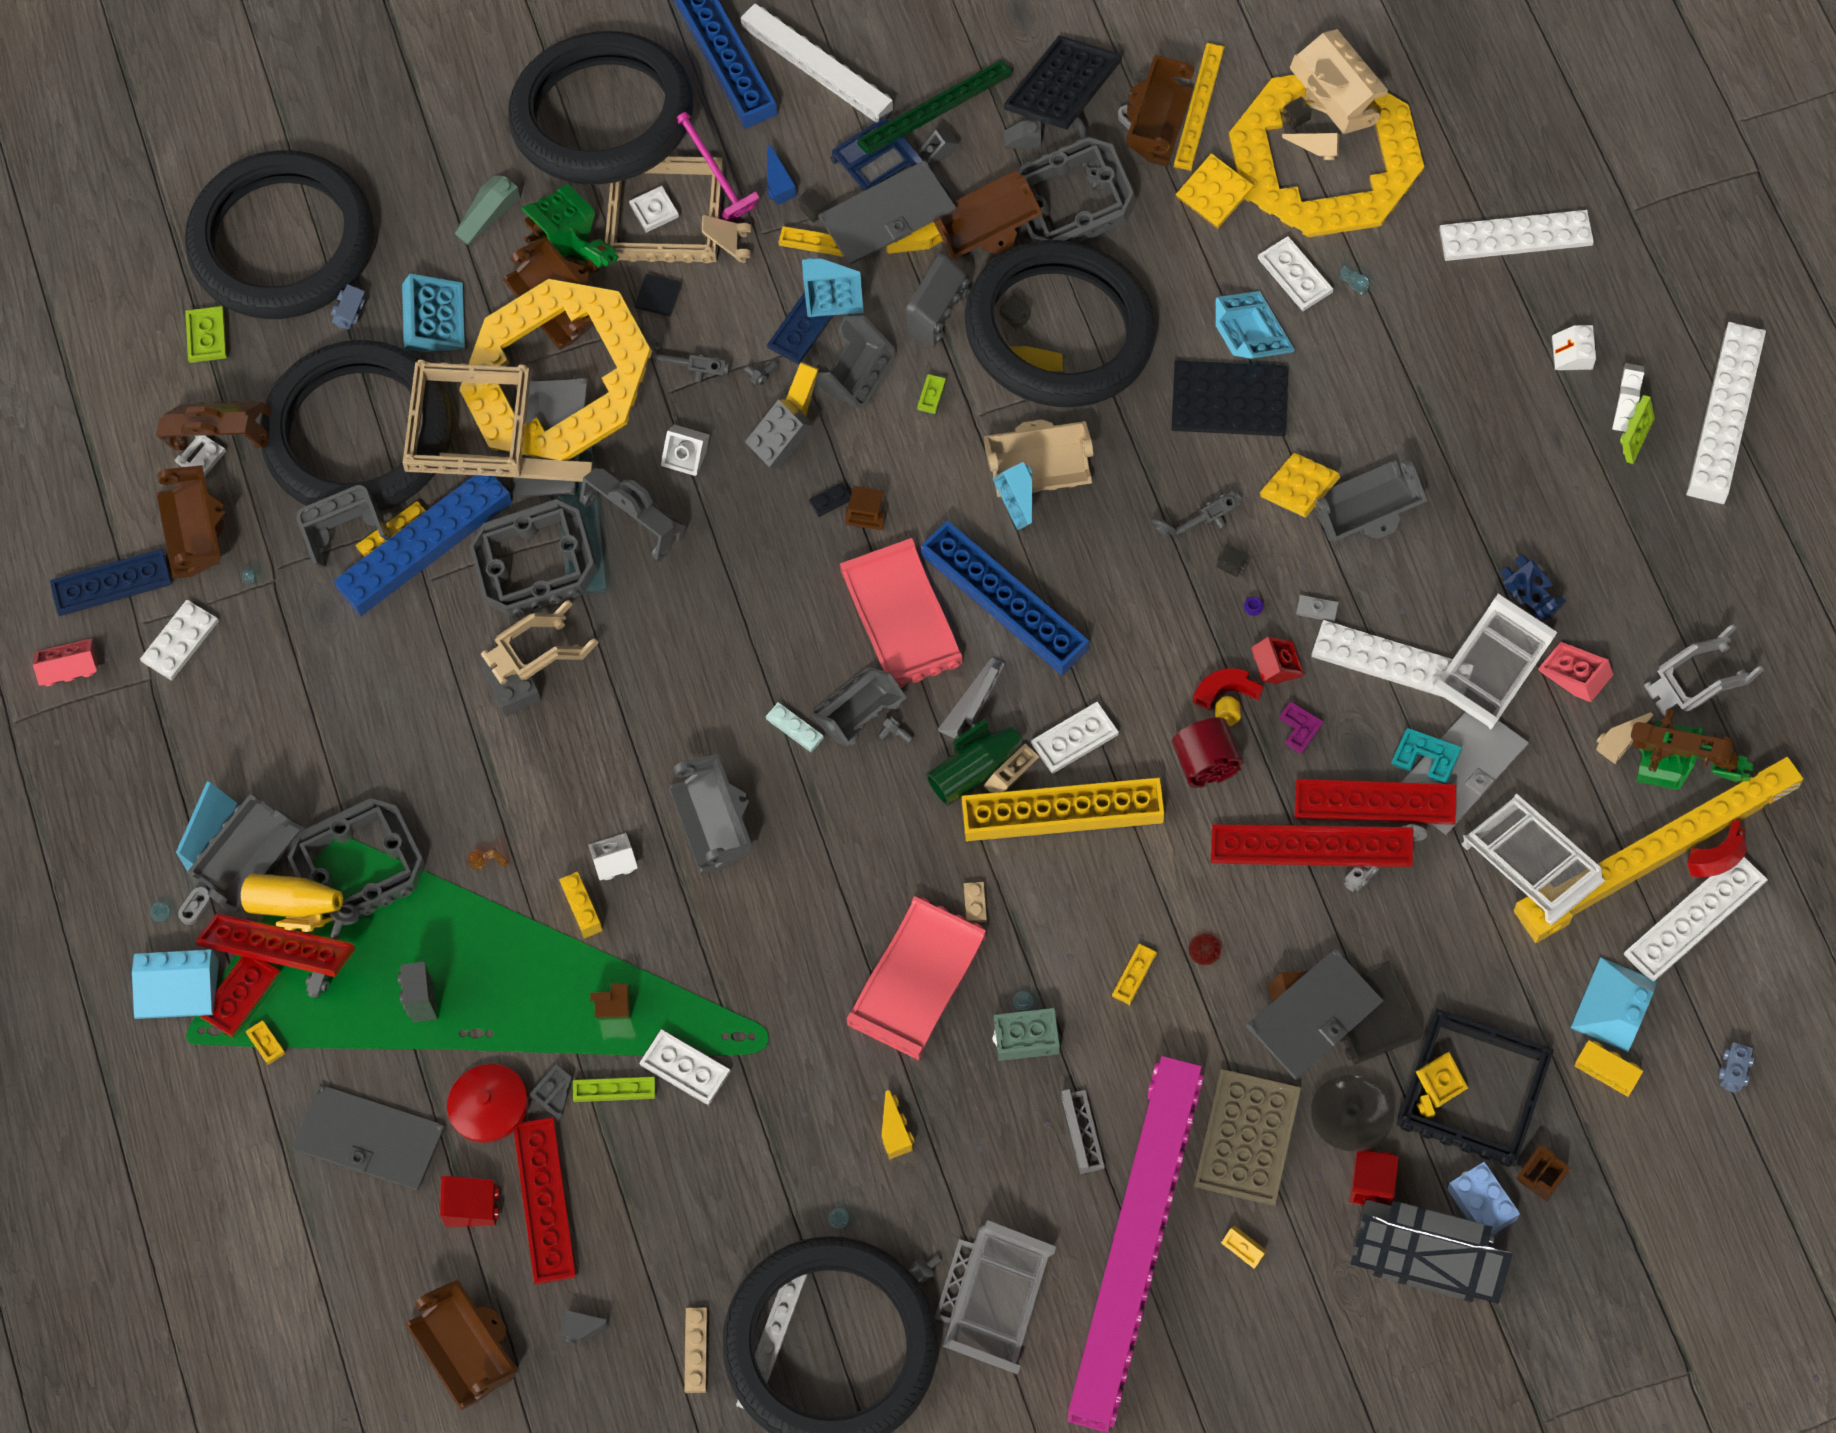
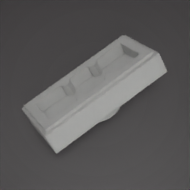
M1300 595L1296 615L1335 622L1338 602Z

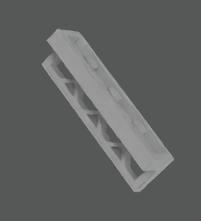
M1070 1089L1062 1091L1061 1098L1080 1174L1103 1170L1104 1163L1086 1091L1070 1093ZM1073 1098H1083L1084 1104L1080 1110L1074 1107ZM1080 1115L1088 1119L1089 1123L1085 1129L1078 1126L1077 1119ZM1085 1134L1093 1138V1144L1090 1148L1083 1145L1082 1138ZM1092 1154L1097 1157L1099 1165L1089 1167L1087 1162L1088 1155Z
M960 1239L935 1314L936 1320L949 1324L951 1318L940 1314L942 1308L951 1304L954 1311L955 1305L953 1302L957 1301L958 1296L951 1299L947 1292L950 1287L956 1284L960 1291L961 1286L959 1283L963 1282L964 1278L962 1277L957 1280L954 1270L963 1265L966 1272L967 1266L965 1263L969 1262L970 1259L969 1257L963 1260L960 1255L961 1247L973 1249L974 1243Z

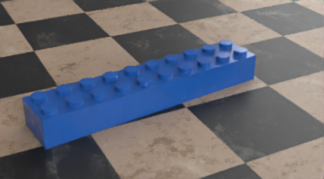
M673 0L743 128L746 129L776 116V102L718 0Z
M474 475L333 580L337 590L361 617L481 527L483 523H486L510 505L512 501L509 492L494 476Z
M948 520L921 545L922 557L1061 676L1089 650V640Z

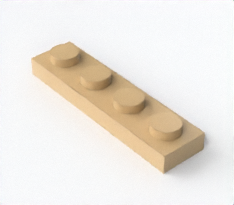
M686 1308L685 1393H706L707 1308Z

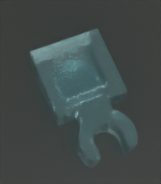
M1343 266L1339 271L1341 274L1338 277L1343 281H1347L1351 288L1364 296L1368 292L1370 281L1364 275H1359L1356 272L1352 273L1350 269Z

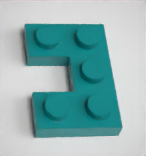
M1407 728L1391 763L1393 766L1411 772L1418 754L1433 759L1434 762L1427 775L1428 778L1447 784L1461 755L1462 747Z

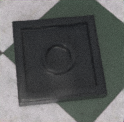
M646 274L635 303V308L671 317L682 282Z

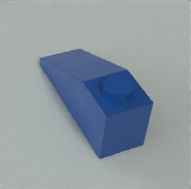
M769 145L767 146L768 190L766 191L770 200H774L776 205H779L796 197V187L773 148Z

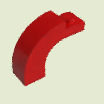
M1223 669L1210 674L1199 684L1193 695L1192 703L1211 710L1216 699L1221 694L1229 691H1237L1259 701L1263 693V686L1255 680H1248L1249 672Z
M1741 820L1732 821L1728 837L1721 845L1712 849H1691L1687 862L1691 877L1720 875L1735 867L1743 859L1747 852V846L1745 842L1746 831L1742 828Z

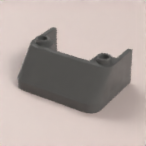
M356 485L305 506L297 512V521L314 565L320 568L326 567L319 549L326 547L330 542L328 529L362 516L365 523L369 526H377L380 537L386 540L391 538L383 514L366 487Z

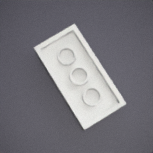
M1288 236L1258 255L1259 261L1302 311H1305L1333 293V288Z
M186 600L140 658L141 662L172 681L219 622L218 618Z
M1096 702L1031 740V744L1053 774L1118 736L1119 732L1099 703Z
M662 1029L639 1063L640 1066L708 1106L731 1072L730 1069Z

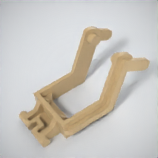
M570 600L565 601L554 614H529L494 639L498 644L496 648L490 652L484 650L481 653L489 668L498 665L492 672L501 685L507 682L506 678L510 675L518 674L521 680H526L556 659L583 660L598 644V640L594 638L584 647H580L579 644L574 646H555L528 665L522 664L510 646L512 639L530 627H556L557 630L562 629L565 626L564 621L566 620L564 613L572 606Z

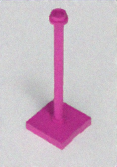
M684 112L677 117L678 123H683L732 202L730 207L724 209L721 219L731 222L756 208L759 200L758 194L754 192L742 200L737 198L689 121L691 116Z

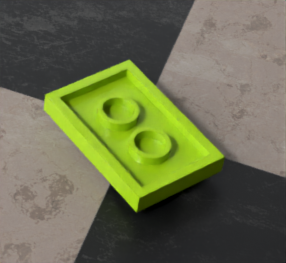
M223 306L185 311L189 363L226 359Z
M1643 395L1641 401L1637 402L1635 414L1628 421V429L1621 436L1620 442L1623 446V454H1625L1627 463L1634 464L1655 419L1651 397Z

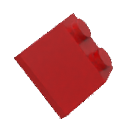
M1267 637L1251 647L1263 682L1277 684L1305 675L1293 641Z

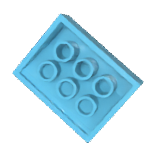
M821 258L802 260L808 317L864 313L859 271Z
M409 274L402 284L404 349L417 352L463 350L465 348L463 283Z
M1024 462L1003 471L993 478V482L1017 531L1032 523L1031 475L1033 474L1029 465H1025Z
M208 781L176 851L187 871L196 862L199 853L208 847L211 838L221 831L224 822L233 816L238 806L237 802Z
M212 950L134 954L132 967L134 1018L213 1015L219 958Z

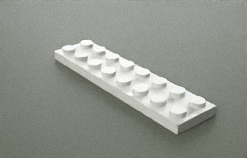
M1587 210L1446 224L1439 227L1445 261L1593 246L1594 242Z
M1325 620L1322 622L1311 657L1438 696L1441 695L1431 691L1453 660ZM1462 663L1457 673L1469 680L1473 665ZM1452 678L1448 685L1464 695L1466 687Z
M1743 857L1729 871L1709 877L1627 949L1624 955L1647 978L1653 982L1656 981L1759 890L1768 879Z

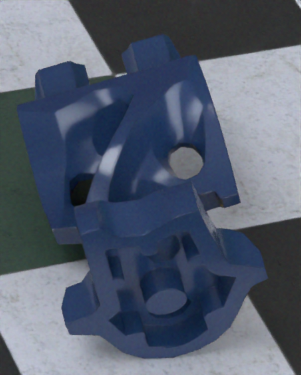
M1522 554L1515 560L1520 567L1517 572L1514 573L1509 566L1500 571L1505 580L1503 584L1521 605L1527 603L1536 613L1534 617L1543 622L1555 614L1567 601L1561 596L1552 597L1546 592L1545 588L1551 587L1552 583L1533 560L1529 561ZM1535 577H1540L1543 580V584L1539 585L1536 583ZM1521 588L1526 593L1523 597L1518 593V590ZM1535 593H1539L1541 595V600L1539 602H1535L1533 600V595Z

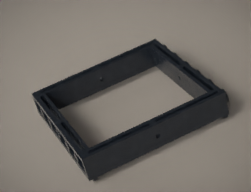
M1436 1009L1415 1071L1428 1064L1440 1027L1535 1059L1539 1063L1511 1148L1413 1115L1411 1112L1421 1085L1419 1077L1414 1072L1397 1126H1400L1406 1132L1414 1131L1420 1133V1136L1426 1139L1434 1138L1440 1140V1143L1443 1145L1460 1147L1459 1149L1463 1152L1477 1153L1483 1159L1497 1160L1503 1166L1515 1167L1554 1049Z

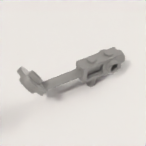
M1409 824L1403 826L1413 828V841L1427 838V831L1419 825ZM1355 866L1345 877L1344 885L1348 890L1352 892L1356 890L1358 892L1379 871L1380 867Z

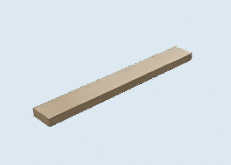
M440 453V456L510 459V457ZM522 458L520 477L515 478L583 482V477L592 471V462Z

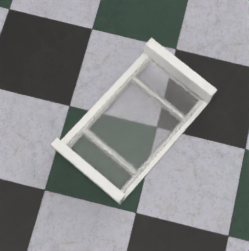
M1497 594L1431 692L1440 694L1487 725L1491 730L1557 632L1500 594Z
M1516 794L1512 800L1471 833L1463 835L1464 842L1462 846L1466 850L1474 847L1545 911V920L1552 925L1604 883L1605 879L1602 878V870L1597 863Z

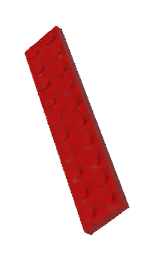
M1212 824L1211 864L1413 867V828Z

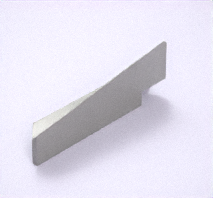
M991 658L938 728L939 732L955 739L962 732L966 724L971 726L975 724L1005 666L1004 662L995 658Z

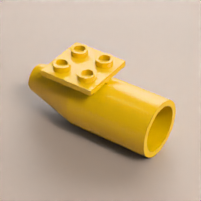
M250 874L242 885L241 902L247 913L285 916L286 919L276 922V926L284 927L285 930L301 928L303 932L313 931L315 927H323L325 923L333 921L331 916H322V914L340 910L343 904V895L336 889L308 878Z

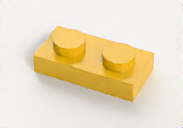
M263 1020L245 1031L268 1065L285 1055V1052Z
M1235 1225L1231 1227L1221 1242L1254 1269L1267 1252L1266 1249Z

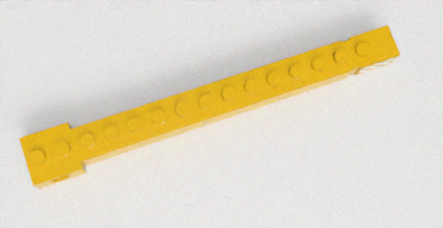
M1786 757L1759 772L1757 776L1751 777L1750 781L1741 782L1603 860L1598 865L1601 867L1602 878L1605 879V882L1552 925L1545 920V911L1528 896L1516 903L1514 912L1534 942L1538 943L1570 925L1575 914L1731 827L1733 820H1743L1761 810L1766 804H1771L1798 789L1803 781V777L1790 759ZM1587 869L1555 888L1549 884L1540 889L1539 892L1549 901L1553 902L1591 870Z

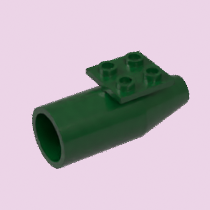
M986 719L982 722L978 721L971 726L969 731L966 733L962 732L955 737L954 754L927 772L926 779L937 797L946 806H949L990 778L1023 743L1022 738L1012 726L991 733L988 730Z

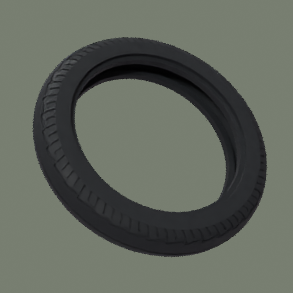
M619 31L584 33L550 46L525 67L510 95L508 122L512 137L521 153L543 172L555 178L578 184L615 183L647 172L665 160L676 149L687 132L683 123H678L677 117L687 112L691 116L689 119L691 122L694 103L693 90L688 75L681 63L658 43L643 36ZM622 65L637 69L655 80L665 93L662 111L654 124L638 138L610 149L579 150L564 146L545 134L537 123L538 110L547 92L569 74L591 66Z
M294 150L258 153L241 159L219 172L209 181L195 200L185 229V248L188 263L201 287L214 300L226 308L246 316L262 319H286L314 312L337 299L340 290L345 291L347 284L352 285L360 275L368 260L373 242L371 209L364 192L357 182L335 163L311 153ZM296 183L313 187L329 196L343 213V235L332 258L313 275L288 285L260 286L235 277L216 258L215 238L219 224L233 204L246 194L272 184Z
M1041 240L1026 243L1004 252L992 260L978 275L969 292L965 308L967 338L975 357L985 371L998 384L1013 394L1047 406L1081 407L1099 403L1119 394L1141 374L1151 357L1155 343L1156 325L1153 307L1138 279L1121 262L1109 254L1077 242ZM1041 274H1063L1077 277L1098 287L1114 302L1125 324L1126 342L1114 358L1098 368L1079 373H1058L1044 370L1020 358L1004 342L996 325L994 307L1007 289L1028 277Z
M350 340L319 348L299 359L288 368L275 383L266 399L265 404L271 408L270 416L262 413L260 425L267 431L269 436L267 447L261 448L262 455L268 470L281 488L292 498L308 506L356 485H362L369 490L382 512L405 502L426 486L436 473L405 472L403 462L390 472L364 482L341 483L326 480L304 468L294 457L290 447V430L294 416L302 402L316 388L340 376L354 373H372L389 377L401 383L412 392L415 362L421 359L409 351L392 344L371 340ZM426 380L422 406V428L418 438L416 455L440 456V453H447L452 436V411L449 398L441 381Z
M825 1236L809 1238L789 1244L766 1257L746 1276L737 1289L730 1303L723 1329V1358L731 1387L747 1413L769 1433H891L913 1414L923 1400L931 1384L938 1356V1332L935 1316L928 1297L916 1278L901 1262L884 1250L869 1243L846 1237ZM818 1271H843L860 1276L873 1283L888 1296L902 1319L907 1347L902 1371L892 1388L880 1400L857 1413L839 1417H824L800 1411L787 1404L773 1392L758 1367L754 1351V1334L765 1305L784 1285L805 1274Z

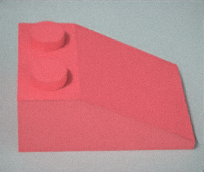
M1563 642L1557 645L1538 668L1541 673L1565 690L1588 702L1593 701L1613 676L1608 659Z

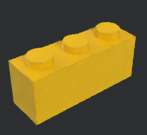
M578 871L559 879L584 939L603 931Z
M1590 1040L1586 1043L1574 1065L1576 1068L1627 1097L1630 1096L1643 1073L1637 1064L1626 1062L1619 1054L1609 1052L1600 1043L1591 1042Z

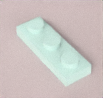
M779 702L766 715V720L811 753L824 739L821 733Z

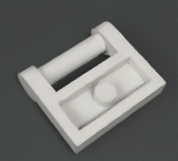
M195 436V439L182 455L176 457L175 462L181 467L202 465L205 477L226 450L206 436ZM201 443H203L204 446L202 447V449L189 463L187 459L192 455V453L197 449V447Z

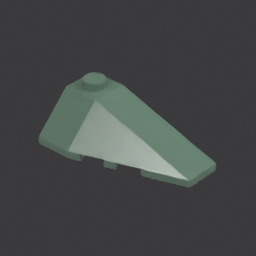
M494 175L480 188L455 235L469 246L520 199L518 187L505 176Z

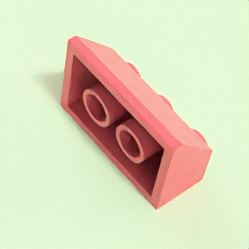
M92 638L35 651L33 668L39 686H51L62 680L68 682L79 676L89 677L97 672L98 667Z

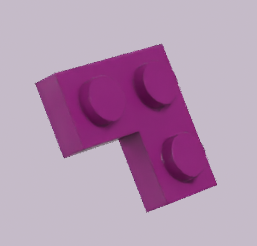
M1291 701L1279 717V720L1294 728L1285 745L1301 755L1323 725V721Z

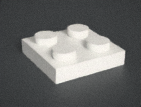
M662 186L629 201L632 210L646 233L679 217L677 210Z

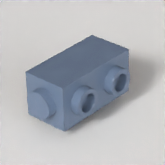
M348 284L345 291L341 289L337 298L340 303L339 305H334L331 315L334 316L331 323L336 324L339 328L348 330L351 324L355 325L359 317L356 311L357 309L361 310L365 299L362 298L365 291Z
M1733 1042L1730 1048L1725 1049L1723 1059L1726 1060L1725 1067L1721 1066L1718 1078L1721 1079L1720 1086L1725 1087L1730 1092H1740L1743 1086L1748 1085L1750 1074H1747L1748 1067H1752L1755 1058L1752 1055L1753 1048Z

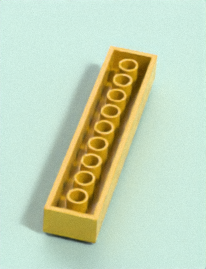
M1160 778L962 796L965 841L1161 824L1164 822Z

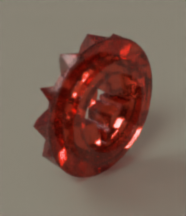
M1202 933L1199 936H1195L1189 944L1190 957L1200 965H1210L1217 961L1220 956L1221 946L1218 939H1215L1212 935ZM1201 944L1204 946L1210 945L1208 949L1209 954L1205 951L1200 952Z

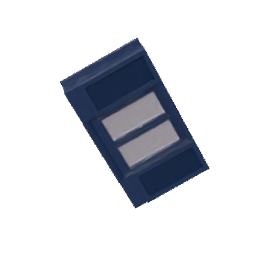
M886 118L875 122L831 150L832 157H830V160L834 164L839 162L863 191L923 161L903 137L869 156L857 145V139L888 123L889 121ZM939 181V183L941 184V186L943 187V189L945 190V192L947 193V195H948L949 198H950V193H949L948 190L943 186V184Z

